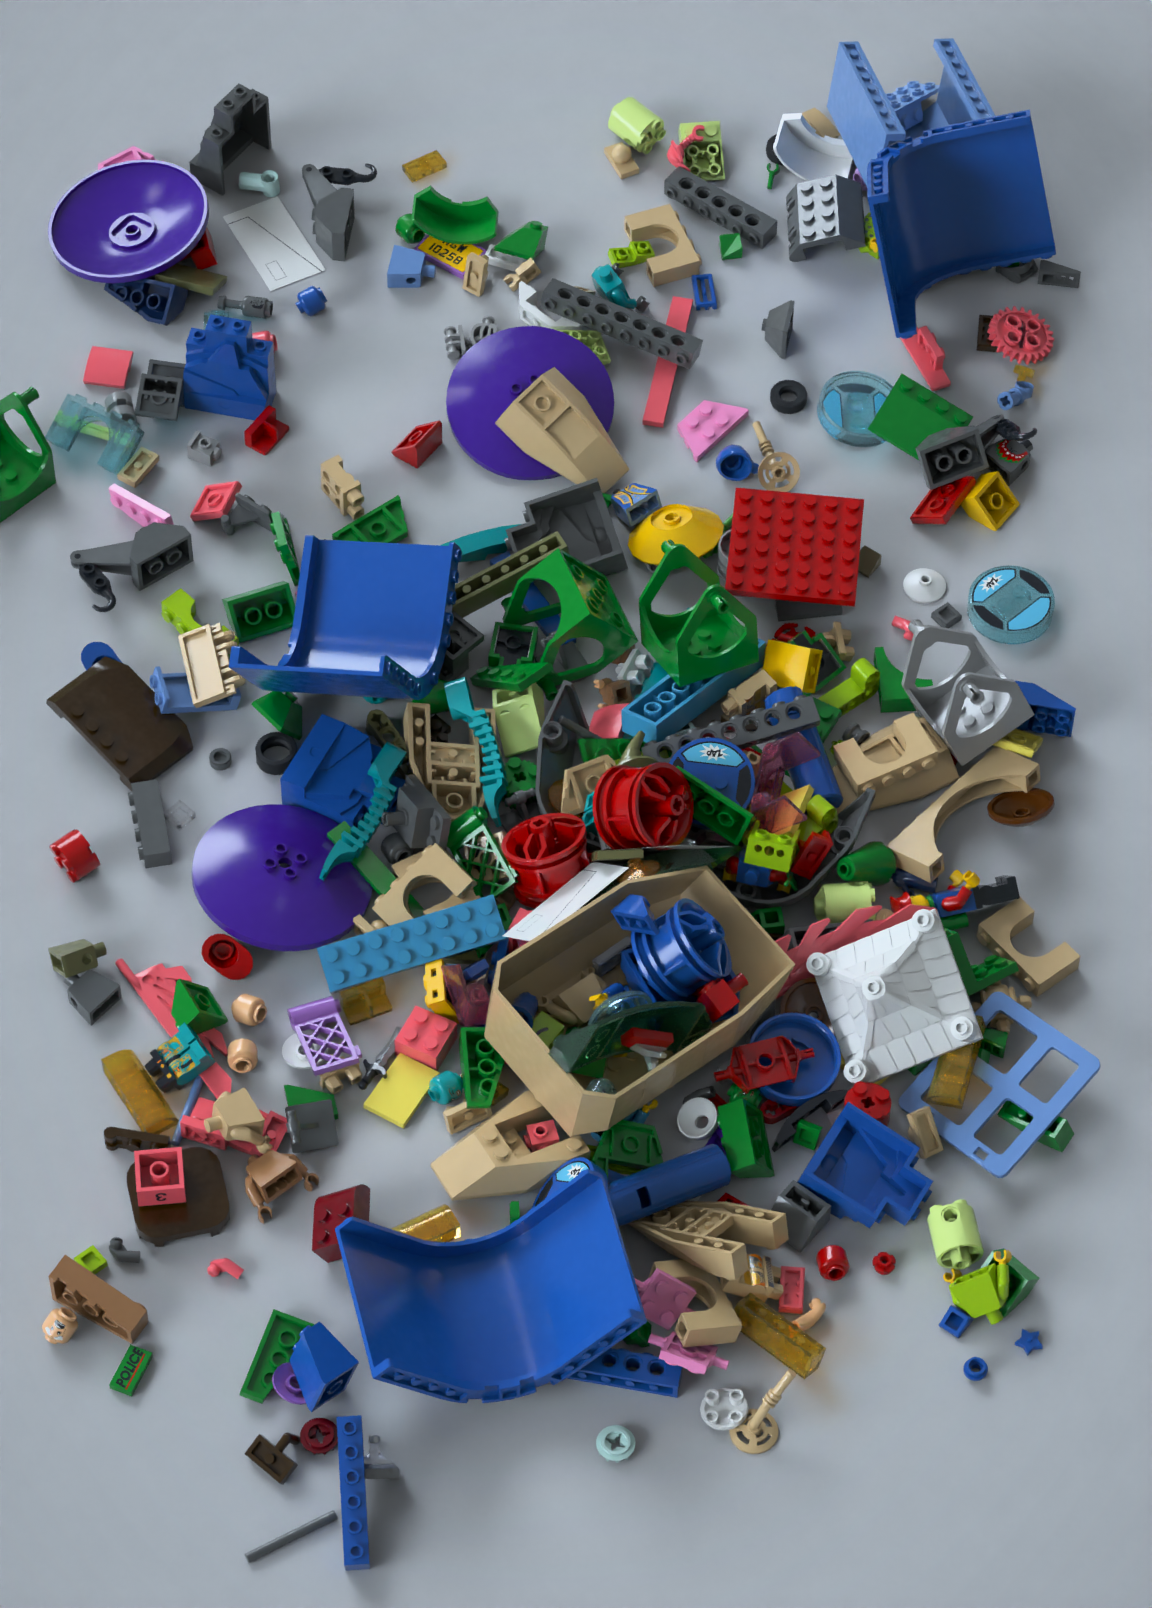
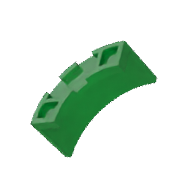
M431 185L414 195L411 219L418 228L435 239L453 244H476L490 240L497 235L499 211L488 196L476 201L462 202V204L451 202L452 199L438 193Z

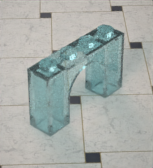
M67 394L45 436L46 440L69 452L84 426L91 422H104L109 429V440L97 464L117 475L132 458L145 432L139 428V423L131 419L128 422L122 420L123 416L111 410L108 413L104 411L105 407L96 402L91 405L87 403L88 399L79 394H76L75 397Z

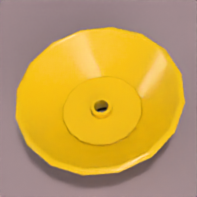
M671 504L656 510L635 526L629 535L628 548L633 557L646 564L658 566L665 555L661 549L662 543L672 540L674 544L685 545L700 558L713 550L723 535L724 524L719 515L707 508Z

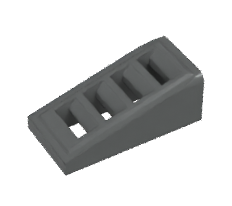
M1041 260L1038 284L1079 288L1081 271L1047 260Z

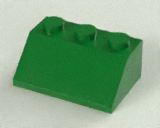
M281 581L222 599L229 624L238 637L239 643L293 626L295 603L288 582Z
M743 1098L717 1107L719 1113L717 1122L723 1134L721 1143L726 1151L731 1173L739 1178L775 1176L762 1111Z

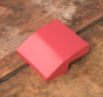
M92 346L84 373V384L125 389L134 352Z
M630 703L609 705L595 711L589 731L601 738H623L621 710Z
M259 1110L265 1119L262 1136H269V1144L273 1145L271 1150L277 1151L287 1131V1119L271 1110L269 1114ZM240 1140L228 1142V1146L249 1155L256 1154L259 1157L263 1155L257 1150L256 1145L251 1142Z

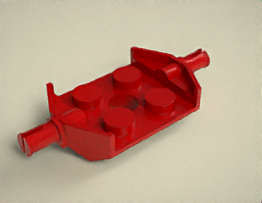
M778 1036L734 1047L730 1065L727 1066L726 1070L714 1072V1078L716 1082L732 1079L745 1094H748L749 1090L792 1079V1082H795L799 1062L815 1057L813 1048L799 1051V1048L796 1049L789 1039L784 1036ZM767 1057L771 1060V1065L762 1066L759 1063V1059Z

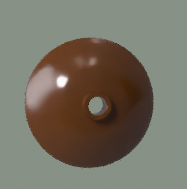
M1032 788L1028 793L1024 791L1001 793L989 802L987 810L989 817L997 823L1012 827H1024L1045 818L1053 810L1055 802L1053 795L1048 791Z
M815 977L802 979L793 984L783 996L780 1014L801 1013L809 1015L814 1012L818 1015L816 1019L825 1024L835 1036Z

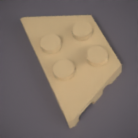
M608 754L565 770L560 813L576 815L584 812L587 795L595 791L600 777L608 769L616 766L615 761Z

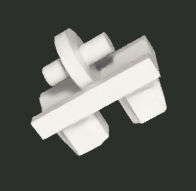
M638 648L632 649L626 662L619 663L615 669L618 674V680L629 681L631 692H633L636 685L643 684L645 680L643 672L645 669H651L653 660L648 654L642 655Z

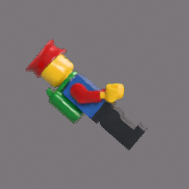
M955 870L949 877L953 884L949 885L945 891L929 894L926 898L921 894L910 897L908 892H904L898 898L890 896L889 900L893 913L909 904L934 907L939 913L943 927L957 930L969 925L965 912L981 909L983 905H993L1019 899L1020 896L1015 876L1002 875L995 877L996 883L979 885L980 879L975 872L972 873L968 870L963 875L959 870ZM964 881L967 883L965 886L959 887Z

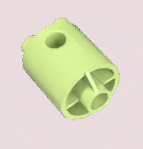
M633 97L622 100L611 110L608 128L638 152L648 154L652 150L653 145L658 140L663 139L666 134L664 121Z
M868 881L822 884L814 897V915L818 921L829 918L831 920L829 924L844 922L856 909L872 906L871 902H875V889L872 888V883H868ZM874 914L869 919H873V921H875L876 914Z
M964 1199L956 1200L952 1204L944 1206H932L929 1209L930 1214L928 1215L927 1222L937 1263L944 1268L962 1270L979 1261L983 1256L984 1250L973 1208Z

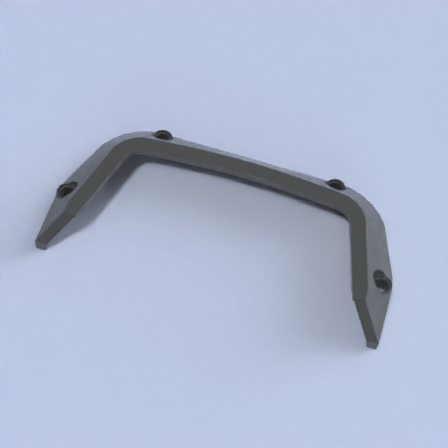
M563 680L542 725L538 739L535 793L542 815L561 812L564 772L566 769L583 763L577 738L583 737L557 723L559 717L564 716L587 730L590 728L572 682ZM551 733H557V734H558V735L555 736V737H549V736H548V735L551 734ZM867 788L861 796L837 815L838 826L830 834L833 845L812 878L809 880L794 873L798 885L797 892L792 887L789 894L784 891H777L778 881L773 882L769 887L748 885L737 881L733 882L732 880L723 881V873L726 866L695 857L690 865L685 863L682 867H678L664 857L665 851L643 852L644 858L624 861L658 874L708 866L745 908L786 907L807 897L837 867L839 860L852 851L875 799L876 791ZM581 812L579 814H576L575 816L579 817L582 820L583 814L585 812ZM591 832L586 834V848L594 851L601 850L599 837ZM844 838H849L846 842L840 841Z

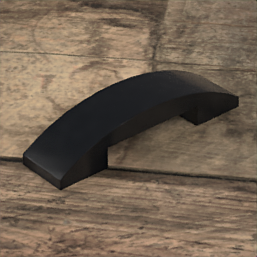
M836 1090L827 1092L808 1100L797 1108L785 1121L777 1134L771 1148L773 1152H776L793 1139L797 1132L793 1127L801 1119L804 1120L821 1107L828 1114L845 1102V1096L848 1091Z

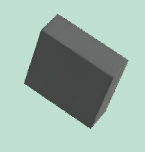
M947 602L933 611L931 618L941 627L950 628L962 620V615Z

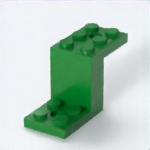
M944 928L968 996L1019 971L1016 962L997 955L985 958L984 962L979 965H970L959 933Z

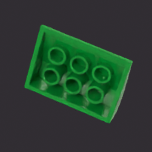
M901 373L868 427V430L919 460L915 448L927 436L947 428L968 426L973 416Z

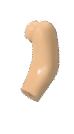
M819 1298L811 1300L809 1308L812 1310L792 1321L790 1324L791 1331L799 1333L814 1326L824 1314L826 1304L821 1303Z

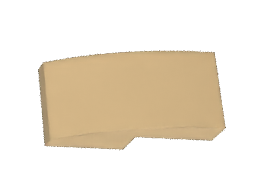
M816 108L802 113L805 120L816 130L815 133L824 138L826 135L835 139L840 136V133L831 121Z

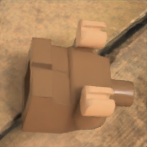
M610 678L594 680L593 683L596 684L594 687L599 689L603 702L606 703L598 704V708L601 709L609 705L631 703L633 701L629 681H613Z

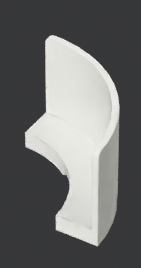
M802 113L783 114L773 150L788 170L806 181L831 175H839L849 179L854 160L844 140L826 135L824 138L815 133L816 130L805 120Z

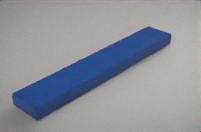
M506 551L490 559V565L498 563L511 556L509 551ZM531 582L522 605L526 611H531L550 605L534 583ZM557 614L534 622L545 636L548 637L549 633L558 629L560 616ZM577 638L569 639L562 645H565L569 642H574L575 644Z

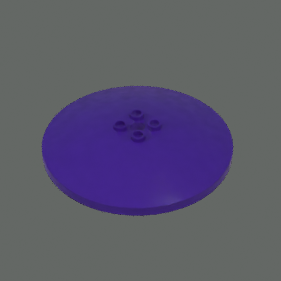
M132 160L113 164L84 177L61 197L49 220V242L58 262L69 272L83 279L100 283H125L144 279L175 265L197 245L208 224V199L198 179L189 171L175 164L158 160Z
M520 326L508 328L483 338L462 356L449 380L446 410L448 422L456 441L462 450L477 464L488 471L506 478L544 480L562 476L525 454L495 422L510 404L536 379L555 367L584 395L608 434L614 414V392L610 377L599 358L576 338L545 327Z
M258 805L225 816L204 834L196 848L192 864L193 889L199 904L209 918L231 936L250 945L275 951L311 950L339 940L354 928L353 918L359 914L363 917L366 913L373 888L350 862H343L334 866L324 881L319 878L324 863L334 847L332 841L327 837V833L339 824L315 811L291 805ZM286 863L290 867L283 868L279 864Z

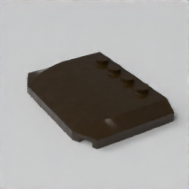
M106 656L46 701V704L60 718L64 717L120 775V780L131 792V783L156 779L193 751V744L187 725L175 713L161 714L159 705L155 703V692L128 665Z

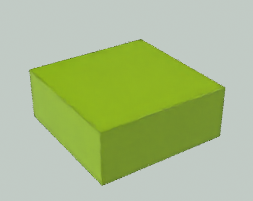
M94 1245L74 1257V1261L93 1274H97L108 1266L107 1260Z

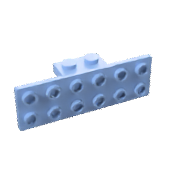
M910 81L906 86L896 88V91L886 94L904 131L923 121L921 101L938 93L940 85H935L934 82L920 84L919 81Z

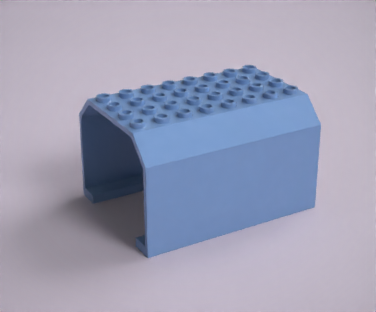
M954 38L934 39L933 47L944 65L937 100L923 111L922 122L905 131L859 42H839L827 108L866 186L868 163L871 159H877V153L897 141H904L909 136L912 139L924 136L923 131L996 116Z

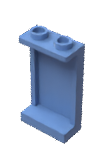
M158 666L155 667L153 675H150L149 679L150 687L154 688L155 703L159 705L161 714L237 710L241 699L238 687L236 688V694L196 709L192 702L186 673L162 674L161 668Z

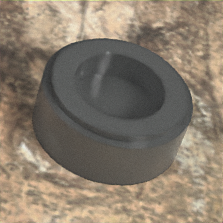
M224 748L214 749L209 755L210 766L215 770L229 768L232 763L231 753Z

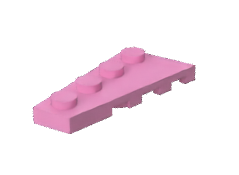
M116 484L108 488L112 504L141 526L145 527L152 523L174 525L169 513Z

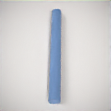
M199 1075L194 1080L171 1139V1144L174 1146H179L182 1140L180 1121L183 1115L190 1117L204 1081Z

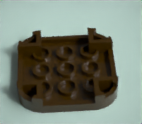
M203 1147L182 1149L186 1202L138 1206L135 1162L130 1166L127 1172V1188L139 1238L155 1244V1247H164V1242L205 1233H210L211 1237L220 1234V1230L230 1220V1207L220 1161L211 1150Z

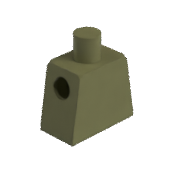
M85 939L48 948L53 970L65 978L96 968L98 966L97 958L107 955L103 942L93 945Z

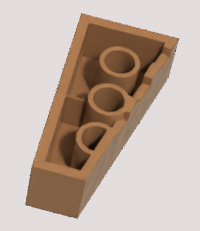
M67 1255L63 1256L49 1275L52 1299L131 1344H133L149 1322L147 1310L142 1304L132 1301Z

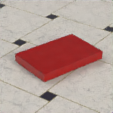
M966 476L929 490L911 515V522L913 524H947L976 484L974 476Z

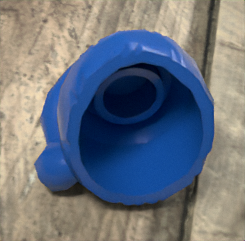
M731 444L725 447L716 458V468L726 479L741 481L746 479L750 473H758L759 465L753 462L747 451L740 445Z

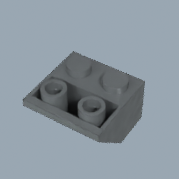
M793 1180L778 1196L771 1211L786 1213L789 1240L786 1242L802 1252L830 1220L831 1205Z

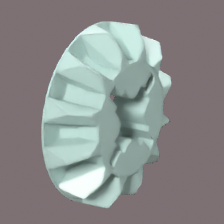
M619 1425L604 1428L596 1439L599 1456L602 1455L607 1461L612 1460L616 1463L623 1459L627 1460L634 1453V1435L629 1429ZM620 1437L621 1447H616V1449L612 1451L611 1443H615L616 1440H618Z

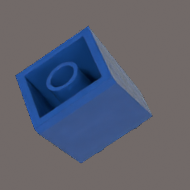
M320 1321L312 1327L310 1325L306 1326L300 1332V1339L292 1348L294 1352L289 1360L307 1407L311 1412L343 1392L359 1364V1361Z

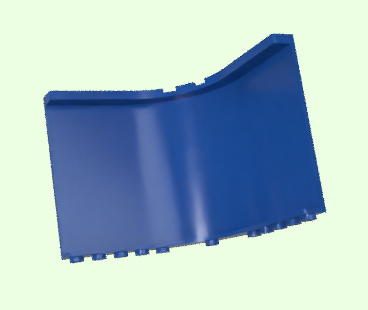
M1030 109L923 131L924 136L915 139L909 136L904 141H897L877 153V159H871L868 163L867 198L896 338L907 339L917 334L916 300L924 290L931 288L933 284L958 274H969L974 270L986 271L995 266L1007 267L1016 262L1028 263L1032 259H1049L1056 255Z
M305 535L294 620L288 646L291 648L289 653L283 655L278 666L265 664L241 646H232L229 668L264 691L409 700L423 699L430 693L434 685H437L446 649L451 643L449 630L454 621L452 607L456 603L455 584L459 581L458 562L462 559L460 547L455 542H450L449 546L320 540L314 535Z
M589 1169L581 1171L578 1176L562 1185L559 1190L547 1196L544 1201L531 1208L525 1215L510 1225L475 1239H466L458 1242L426 1241L353 1216L345 1219L335 1228L373 1379L457 1403H467L468 1399H481L482 1403H492L537 1392L536 1387L549 1382L555 1385L570 1377L647 1322L604 1176Z

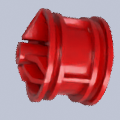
M666 762L653 763L639 768L628 765L611 767L600 777L594 791L593 817L597 831L602 840L614 850L679 845L687 836L693 819V797L688 781L677 767ZM655 848V849L667 850V849H672V848Z
M567 813L543 814L521 822L505 835L501 848L510 867L519 874L517 877L519 882L514 885V893L516 899L521 904L537 908L592 863L586 850V827L579 817Z

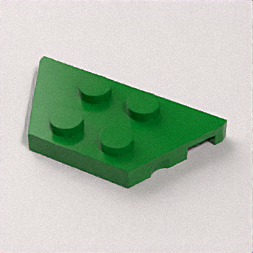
M397 495L333 533L332 540L397 543L408 537V529L400 496Z
M278 511L271 514L273 522L270 523L273 535H276L274 544L277 552H280L283 563L288 568L294 586H297L299 584L300 569L288 521Z

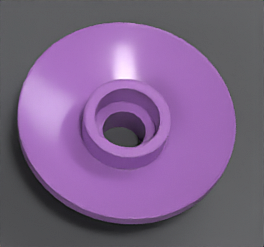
M290 1362L278 1366L272 1377L275 1391L280 1397L290 1403L306 1404Z

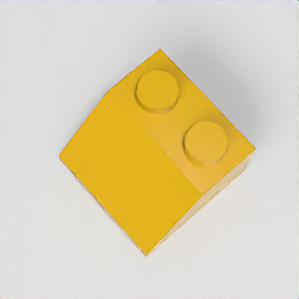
M996 471L981 474L960 505L970 518L993 531H997L1020 503L1000 473Z

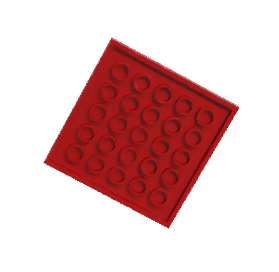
M736 488L725 589L734 596L855 607L864 499Z

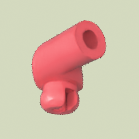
M895 616L892 626L906 631L903 635L904 638L912 641L914 634L908 629L911 621Z
M228 1258L215 1259L210 1262V1266L207 1268L208 1274L212 1277H217L219 1273L227 1272L236 1279L244 1271V1269Z

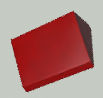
M438 420L416 426L391 453L418 469L443 443L441 421Z

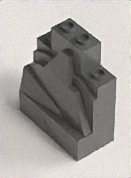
M238 83L214 107L211 126L205 130L203 140L200 143V152L189 162L190 173L202 185L223 196L225 194L223 171L251 143L255 142L268 150L272 148L268 97Z
M597 478L524 502L526 510L522 512L526 523L506 530L508 537L504 538L508 551L513 550L514 554L558 531L568 546L571 556L594 570L603 573V575L608 576L628 569Z

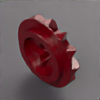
M326 1418L309 1420L304 1424L300 1432V1441L305 1450L312 1452L314 1455L317 1453L325 1455L328 1451L334 1450L338 1443L337 1426ZM317 1430H319L322 1436H325L323 1437V1443H320L318 1439H314L316 1438Z

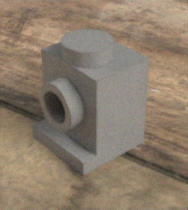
M196 430L187 444L188 458L210 467L221 455L220 442L202 435L198 430Z

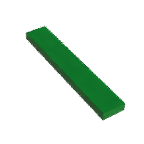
M343 821L329 831L327 837L335 845L339 839L341 840V833L343 831L351 835V827L346 821ZM368 846L362 850L358 858L355 857L350 862L379 895L386 894L391 889L390 885L397 879ZM409 894L408 905L411 913L415 918L423 916V907Z

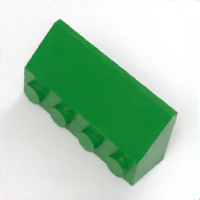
M677 766L688 781L692 792L693 818L738 846L751 830L757 817L680 766Z

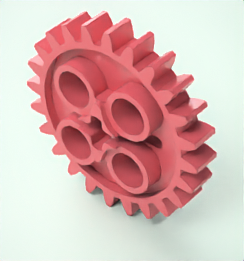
M1013 306L1012 310L1006 307L1004 311L1000 309L998 314H994L988 325L987 333L990 334L988 339L993 340L991 346H998L996 352L1002 351L1004 353L1003 358L1010 356L1011 362L1017 359L1018 364H1020L1024 360L1026 365H1028L1030 361L1034 364L1038 360L1042 362L1044 357L1048 356L1053 347V331H1048L1050 325H1044L1045 319L1039 320L1038 313L1032 315L1031 309L1025 312L1024 308L1021 307L1020 311H1018Z

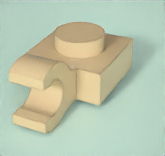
M530 258L515 270L516 274H508L503 280L506 284L513 281L509 287L512 291H515L519 288L521 281L528 284L542 272Z

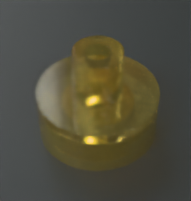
M1015 364L1013 373L1018 375L1017 381H1025L1026 377L1033 379L1035 370Z

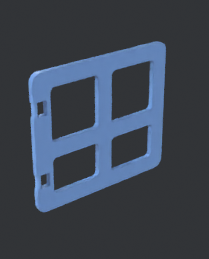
M998 991L992 993L974 1013L980 1030L982 1031L996 1014L1003 1013L1037 1037L1032 1046L1006 1074L1000 1073L967 1049L969 1045L936 1057L900 1096L899 1105L907 1114L924 1106H930L922 1098L954 1063L965 1068L989 1085L992 1091L961 1125H956L930 1106L939 1137L977 1162L993 1176L1004 1178L1098 1073L1101 1065L1097 1057L1012 998ZM1051 1050H1056L1079 1067L1050 1101L1043 1103L1020 1087V1085ZM1006 1101H1011L1030 1114L1033 1120L1003 1154H997L977 1140L975 1135ZM979 1149L988 1154L985 1160H982L975 1154Z

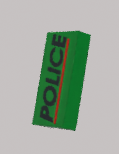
M130 1344L109 1384L110 1389L132 1397L153 1358L152 1352Z

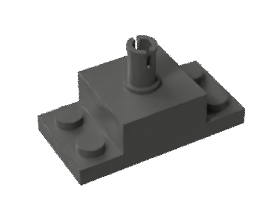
M415 774L406 775L405 784L403 787H399L395 812H383L382 824L384 827L393 826L410 848L433 846L436 843L446 851L452 818Z

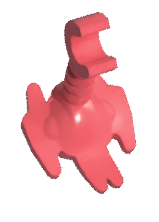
M703 125L695 126L692 134L686 137L679 145L675 144L673 140L671 141L667 158L675 167L680 166L690 172V169L683 164L684 149L694 141H703V136L696 134L697 131H704Z

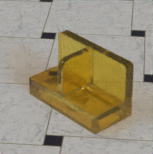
M382 977L339 992L340 1006L350 1025L392 1011V1005L386 995V984Z

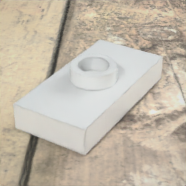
M493 244L489 245L485 253L489 257V265L515 271L523 262L527 261L524 258L494 251L496 245Z

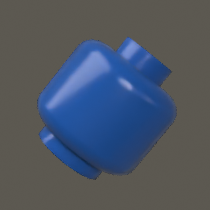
M310 286L297 294L298 302L295 304L301 314L305 312L308 316H313L325 309L327 299L320 287Z

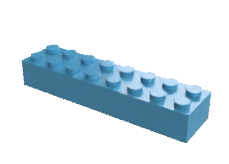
M758 638L759 662L682 687H679L668 674L621 710L622 732L634 737L638 731H643L645 733L643 741L646 743L654 740L657 743L666 740L667 736L678 732L725 696L730 689L735 688L760 669L764 663L766 642Z
M492 894L318 947L317 951L330 993H335L420 967L432 961L443 960L505 941L507 937L503 936L505 934L494 895Z

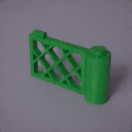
M472 806L451 822L447 847L450 848L457 863L478 882V885L473 888L475 895H479L481 898L484 897L482 887L483 883L492 885L490 895L493 894L496 899L519 882L517 879L519 874L510 867L487 826V812L482 807ZM484 832L487 838L486 846H477L478 836ZM464 846L471 847L468 860L463 859L459 852ZM476 849L485 850L482 863L474 861ZM490 852L495 853L497 856L496 867L487 865ZM473 864L481 866L479 879L474 878L471 874ZM486 868L495 869L493 882L484 880ZM500 871L506 872L510 879L504 885L498 884Z

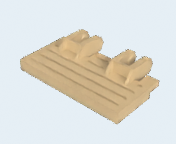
M217 623L212 626L207 624L178 636L192 702L196 709L236 694V688L245 684V678L229 668L228 654L231 653L232 646H238L237 642L232 641L235 639V632L231 630L223 632L221 624Z

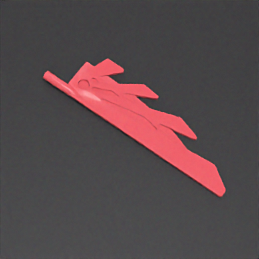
M909 904L886 919L869 922L865 921L881 910L882 906L856 909L834 931L822 936L819 935L831 920L826 918L811 924L799 946L788 950L791 935L788 934L775 940L795 963L776 999L785 995L786 991L796 982L815 977L808 971L806 966L807 959L811 954L816 952L826 954L910 920L918 910H932L934 907Z
M122 958L118 959L115 965L172 1038L179 1032L175 1025L176 1021L171 1014L176 982L178 979L192 982L191 977L183 966L165 968L162 963L134 974ZM213 1028L197 1034L213 1058L210 1043L227 1057V1047L221 1032ZM217 1062L199 1074L216 1099L225 1091L231 1093L232 1079Z

